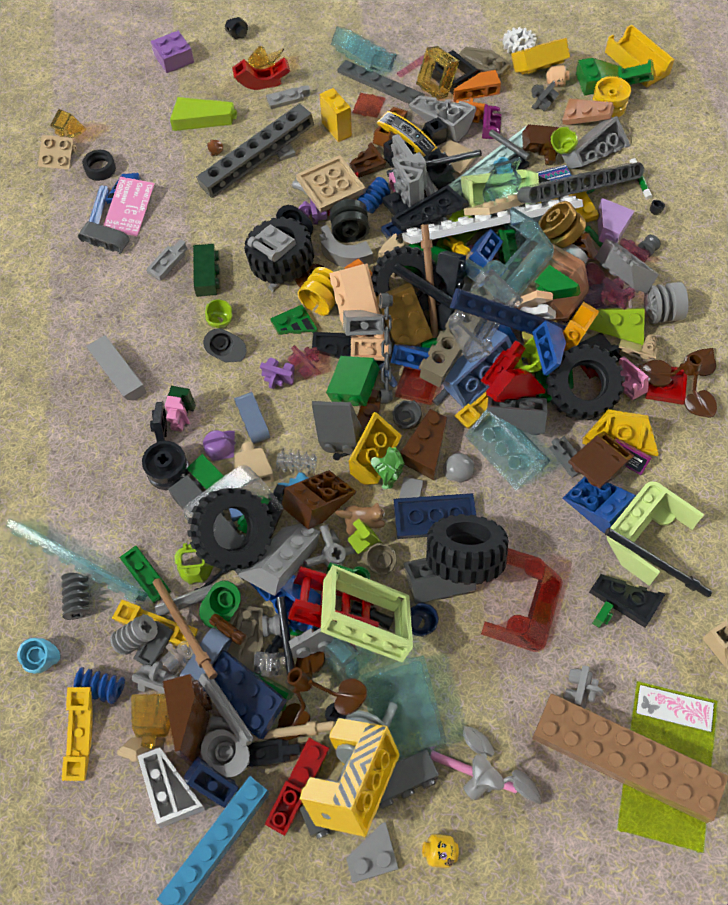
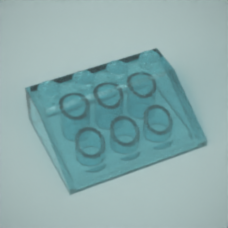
M424 655L405 659L403 663L396 662L360 675L361 682L368 691L366 696L368 713L382 721L390 703H395L398 706L388 728L400 753L398 759L410 757L425 749L431 752L432 750L446 748L447 742Z

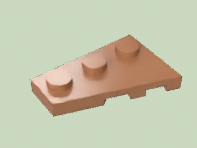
M569 98L562 122L565 125L611 119L614 110L613 102Z

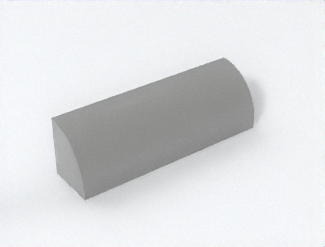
M106 335L86 346L126 400H136L146 394L141 381Z

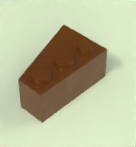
M430 409L400 453L405 463L404 465L434 481L447 417Z

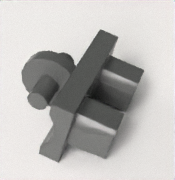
M553 81L545 90L543 85L536 84L532 87V97L537 98V101L531 108L536 110L538 107L545 112L559 96V93L553 89L556 85Z

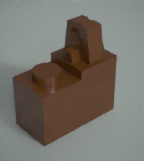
M528 124L522 132L523 150L531 153L538 152L539 155L544 156L545 165H553L558 153L551 144V136L559 127Z

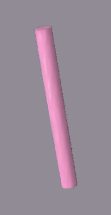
M432 750L430 757L433 761L473 776L471 765ZM513 782L504 784L503 789L516 794L517 791L514 788Z

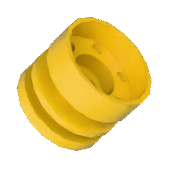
M317 267L308 277V281H305L298 290L297 294L300 302L307 309L312 311L318 305L314 312L325 316L329 314L336 304L329 274L333 273V271L325 267Z

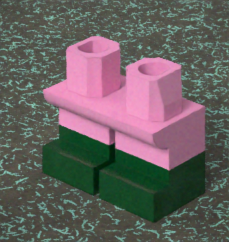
M172 385L170 387L165 408L167 410L166 419L171 423L170 428L173 431L182 432L184 425L190 424L187 417L188 411L195 410L196 404L188 388Z

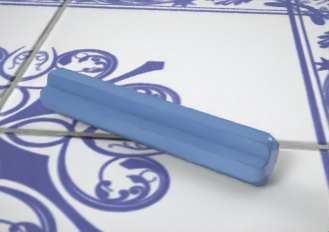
M106 185L99 187L89 218L90 222L97 224L100 222L106 197L109 193Z

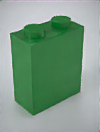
M340 356L326 391L332 402H351L352 406H366L380 371L375 359Z

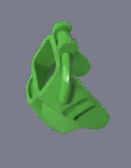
M389 446L383 458L373 457L371 459L373 468L383 479L382 488L391 489L393 483L403 472L402 468L405 463L401 453L395 446L393 448Z

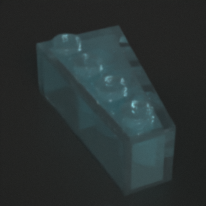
M336 26L331 45L336 48L337 52L345 53V57L349 59H355V63L364 65L368 71L391 72L397 54L387 52L386 48L375 45L374 42L363 38V36L347 28Z

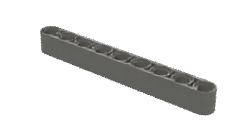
M640 162L625 163L524 186L518 190L517 197L521 203H537L642 177L644 166Z

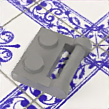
M271 224L257 236H252L248 240V246L258 249L273 262H276L296 245L295 239ZM262 242L265 243L266 245L270 246V247L273 248L274 250H271L270 248L266 247L265 245L262 244Z

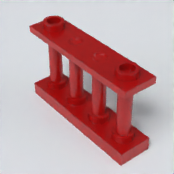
M300 566L294 579L295 584L302 585L300 599H295L289 611L288 619L321 628L323 580L327 574ZM310 588L322 591L320 605L308 602ZM336 589V595L342 597L341 611L335 610V612L379 628V622L370 620V607L374 605L373 603ZM350 600L362 603L361 617L349 614Z

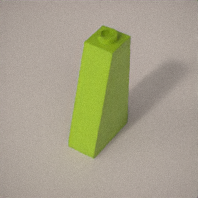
M177 97L170 123L173 131L232 125L233 119L236 120L237 110L234 109L233 102Z

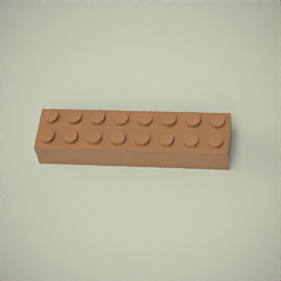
M550 694L532 737L533 740L700 821L710 823L715 820L728 775L561 697Z

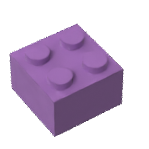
M179 30L151 41L154 56L166 73L194 63L191 47Z

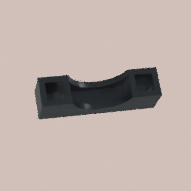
M439 117L424 124L421 131L436 146L447 141L448 126ZM393 139L383 143L384 159L394 168L392 162L394 154L391 148ZM404 141L410 149V151L413 154H416V152H414V147H412L410 144Z
M443 251L438 254L436 272L443 277L446 283L447 295L453 298L455 289L462 290L464 286L463 273L467 268L466 255ZM443 304L436 305L438 329L446 330L445 326L449 318H454L455 310L452 311ZM429 315L428 326L431 327V325H430V315Z

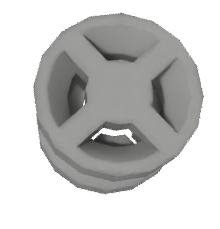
M276 614L274 617L262 616L264 637H269L270 634L281 636L279 615Z

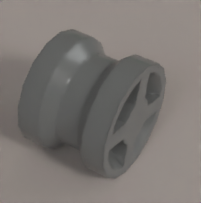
M647 235L644 241L638 244V250L645 256L651 257L660 248L661 242L655 235Z

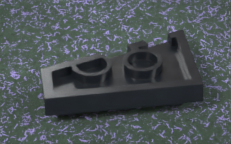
M600 574L589 591L590 594L604 603L607 601L614 605L612 608L646 628L666 595L662 592L654 593L648 591L646 587L631 586L626 581Z

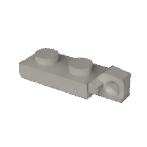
M308 85L268 94L266 99L270 109L301 102L304 97L310 96V89Z
M180 239L174 246H167L147 268V273L162 281L185 255L184 252L188 249L186 242Z

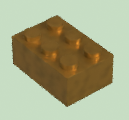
M410 283L385 292L393 296V305L389 306V315L392 318L390 333L395 344L414 346L433 338L413 286ZM376 296L377 302L379 304V296ZM380 308L384 315V308ZM388 318V320H385V321H386V323H387V325H388V328H389V318Z

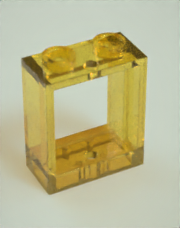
M439 46L427 47L416 84L437 100L448 97L459 60ZM436 62L445 67L439 86L431 81Z

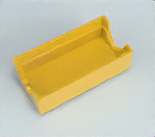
M633 25L627 27L623 37L618 42L614 40V35L609 36L605 53L624 69L647 64L648 60L651 59L654 63V80L642 82L641 84L646 88L670 75L675 60Z

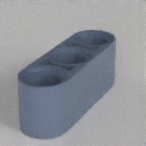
M250 392L234 398L252 443L256 444L271 438L253 393Z
M215 627L210 629L205 635L200 646L209 655L212 666H214L222 651L227 652L232 639ZM195 654L192 655L179 677L191 674L195 680L199 681L200 675L205 673L204 669L200 668L197 664Z

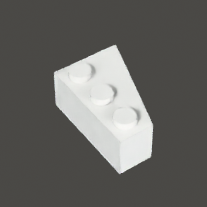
M160 747L138 755L155 820L160 828L205 811L200 801Z

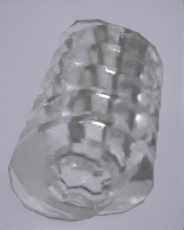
M282 448L277 455L276 472H279L280 468H282L283 473H286L289 468L293 474L297 468L298 473H303L305 469L306 475H310L313 470L315 476L318 464L316 452L313 451L311 456H309L308 451L305 450L304 454L301 455L300 449H297L296 453L293 454L290 448L288 453L285 454V450Z

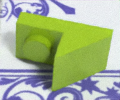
M357 519L353 523L357 530L347 540L358 554L368 551L369 547L377 543H382L375 532L362 520Z

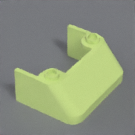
M528 169L461 177L463 196L468 201L469 207L488 201H495L497 198H508L507 195L517 194L521 187L539 183L538 173Z
M651 481L645 484L611 526V529L635 542L652 520L666 526L676 518L693 530L704 514L658 482ZM607 536V541L620 564L650 586L660 571L636 553Z

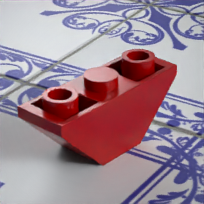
M521 368L504 370L486 391V395L493 398L496 402H504L505 399H521L523 396L536 397L537 394L545 393V389L531 373Z

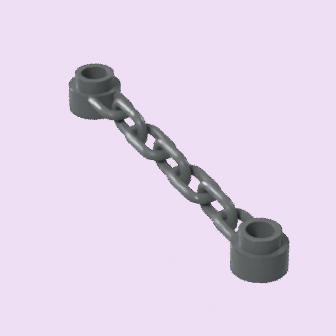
M380 293L379 306L384 308V315L381 318V328L384 332V340L381 344V354L384 357L381 379L384 383V389L379 390L381 404H388L393 399L392 390H389V382L392 378V370L389 366V357L392 354V344L389 340L392 318L389 315V306L393 305V296L389 295V293ZM384 318L385 320L389 318V329L387 326L384 329ZM384 343L386 346L389 343V354L388 352L384 354ZM384 369L385 371L389 369V379L387 377L384 379Z

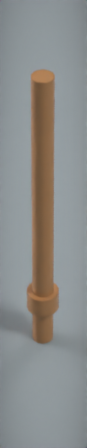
M429 224L421 225V248H423L426 281L434 286L431 256L432 239H430ZM428 295L431 333L433 338H437L439 331L436 300Z
M155 579L153 584L194 652L197 664L200 668L204 669L210 680L216 678L217 673L210 663L209 655L202 650L161 579Z

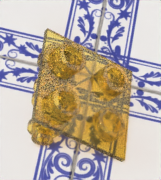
M258 46L248 58V63L257 69H262L266 65L267 67L273 66L276 63L275 61L281 57L284 48L267 54L264 47Z

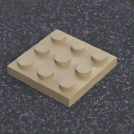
M341 155L296 174L297 181L320 213L331 209L339 201L353 199L366 193L365 186Z

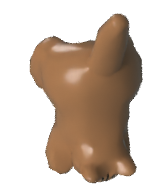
M378 503L372 507L352 505L344 510H337L335 512L337 516L345 519L346 532L349 535L354 534L357 530L353 525L357 519L362 520L371 528H382L385 526V522L381 520L385 512Z

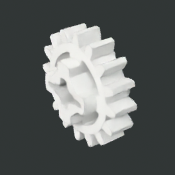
M520 27L517 30L512 28V31L507 30V33L504 34L502 44L508 53L511 51L514 53L535 46L537 38H535V34H531V30L526 31V28L521 29Z

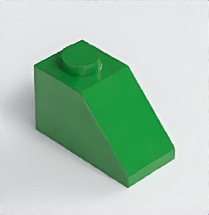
M548 265L534 281L536 290L553 293V300L579 296L581 293L578 283L551 265Z

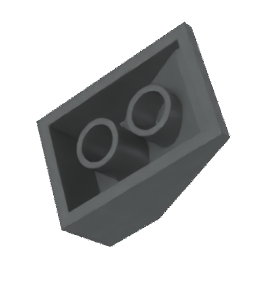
M488 396L487 411L531 435L545 434L547 398L521 397V399H505L504 402H496Z
M312 401L318 442L322 450L328 453L344 452L352 454L364 431L351 402Z

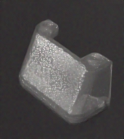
M492 268L486 272H480L475 278V284L469 291L510 307H519L523 301ZM459 310L454 312L448 319L450 321L448 326L464 357L471 363L490 355L494 349L490 340L500 324Z

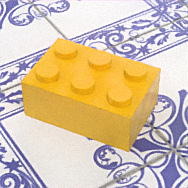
M567 38L511 53L514 71L521 72L522 75L536 72L538 69L551 67V65L564 63L565 59L570 58Z

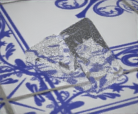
M255 652L254 672L267 677L286 674L284 652Z

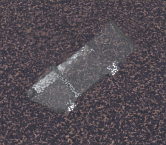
M241 465L186 504L183 514L188 521L193 516V512H191L193 507L199 505V500L202 497L208 496L209 492L222 488L246 489L251 491L252 495H258L260 498L266 496L278 512L284 507L265 482L249 466ZM214 522V527H213V533H215V531H216V523H215V522Z

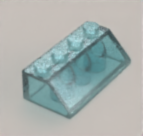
M487 409L465 435L515 490L537 476L551 461L522 430L490 413Z

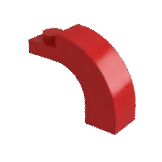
M285 57L265 69L254 68L245 59L232 67L234 78L241 85L252 90L277 87L281 85L280 78L290 72L289 64Z

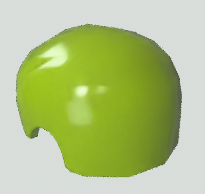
M561 127L553 132L551 144L557 153L562 155L569 154L575 150L578 144V137L569 127Z
M221 299L209 302L205 309L206 322L214 328L227 327L232 320L231 305ZM217 317L222 318L223 322H220V320Z

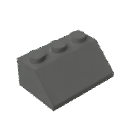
M426 558L403 563L415 604L427 603L430 600L439 598L446 599L452 595L467 594L470 591L476 590L475 583L464 585V583L458 582L456 584L452 583L451 580L446 581L442 579L440 575L437 576L429 568Z

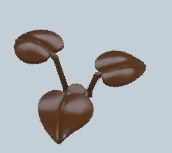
M713 348L701 349L688 354L684 359V363H681L674 372H671L670 365L663 360H651L638 366L649 377L648 383L657 387L669 385L671 383L670 376H675L682 369L686 375L694 376L693 394H688L684 401L686 409L690 413L701 417L711 418L715 416L717 403L714 396L707 390L699 392L696 390L698 375L708 376L713 374L716 369Z
M315 652L305 658L298 657L295 668L287 676V681L295 687L293 692L297 695L301 705L298 703L288 705L279 718L277 728L306 725L307 722H310L311 716L307 711H304L306 704L300 692H307L312 686L337 697L334 706L337 712L342 715H350L359 709L368 695L367 688L361 681L350 678L342 681L338 692H334L312 680L313 674L318 673L325 663V652ZM300 735L279 737L276 739L291 740L299 737Z

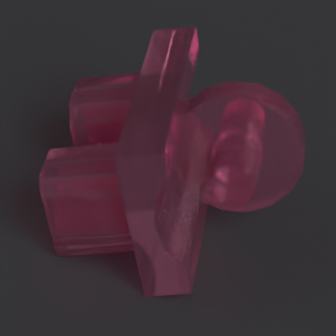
M622 238L620 245L646 263L650 252L639 248L632 240Z
M608 277L604 278L605 289L601 292V302L604 305L616 303L622 309H627L629 307L628 301L635 297L634 289L629 286L623 290L624 283L619 277L612 281Z
M295 345L291 348L293 353L287 360L295 368L302 361L305 363L298 370L305 379L309 378L312 374L317 376L321 373L311 362L314 360L317 363L320 360L317 357L319 350L316 347L311 349L306 347L304 349L305 355Z

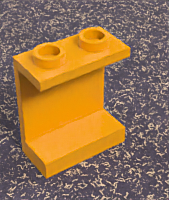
M585 302L581 304L573 319L570 320L563 331L566 340L564 352L579 344L599 313L598 310Z

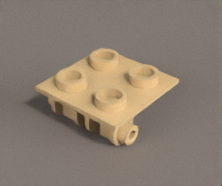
M42 135L38 166L69 170L72 152H76V146L73 145L74 138Z
M649 334L643 345L621 339L619 348H622V351L625 353H638L645 359H656L658 348H655L657 337Z

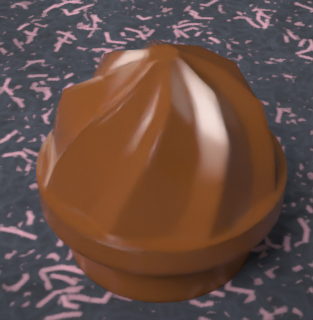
M210 140L207 143L211 156H218L222 152L223 144L220 141Z

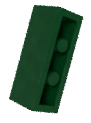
M214 243L193 245V283L196 297L217 295V289L221 288L220 279L217 278V275H220V266L217 264V261H220L219 250L215 249Z

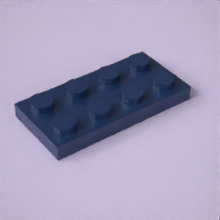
M473 493L393 499L397 539L427 537L430 527L441 518H447L451 515L458 516L459 514H464V516L476 515Z
M222 651L213 666L217 673V677L214 680L248 730L258 739H264L287 699L230 653Z

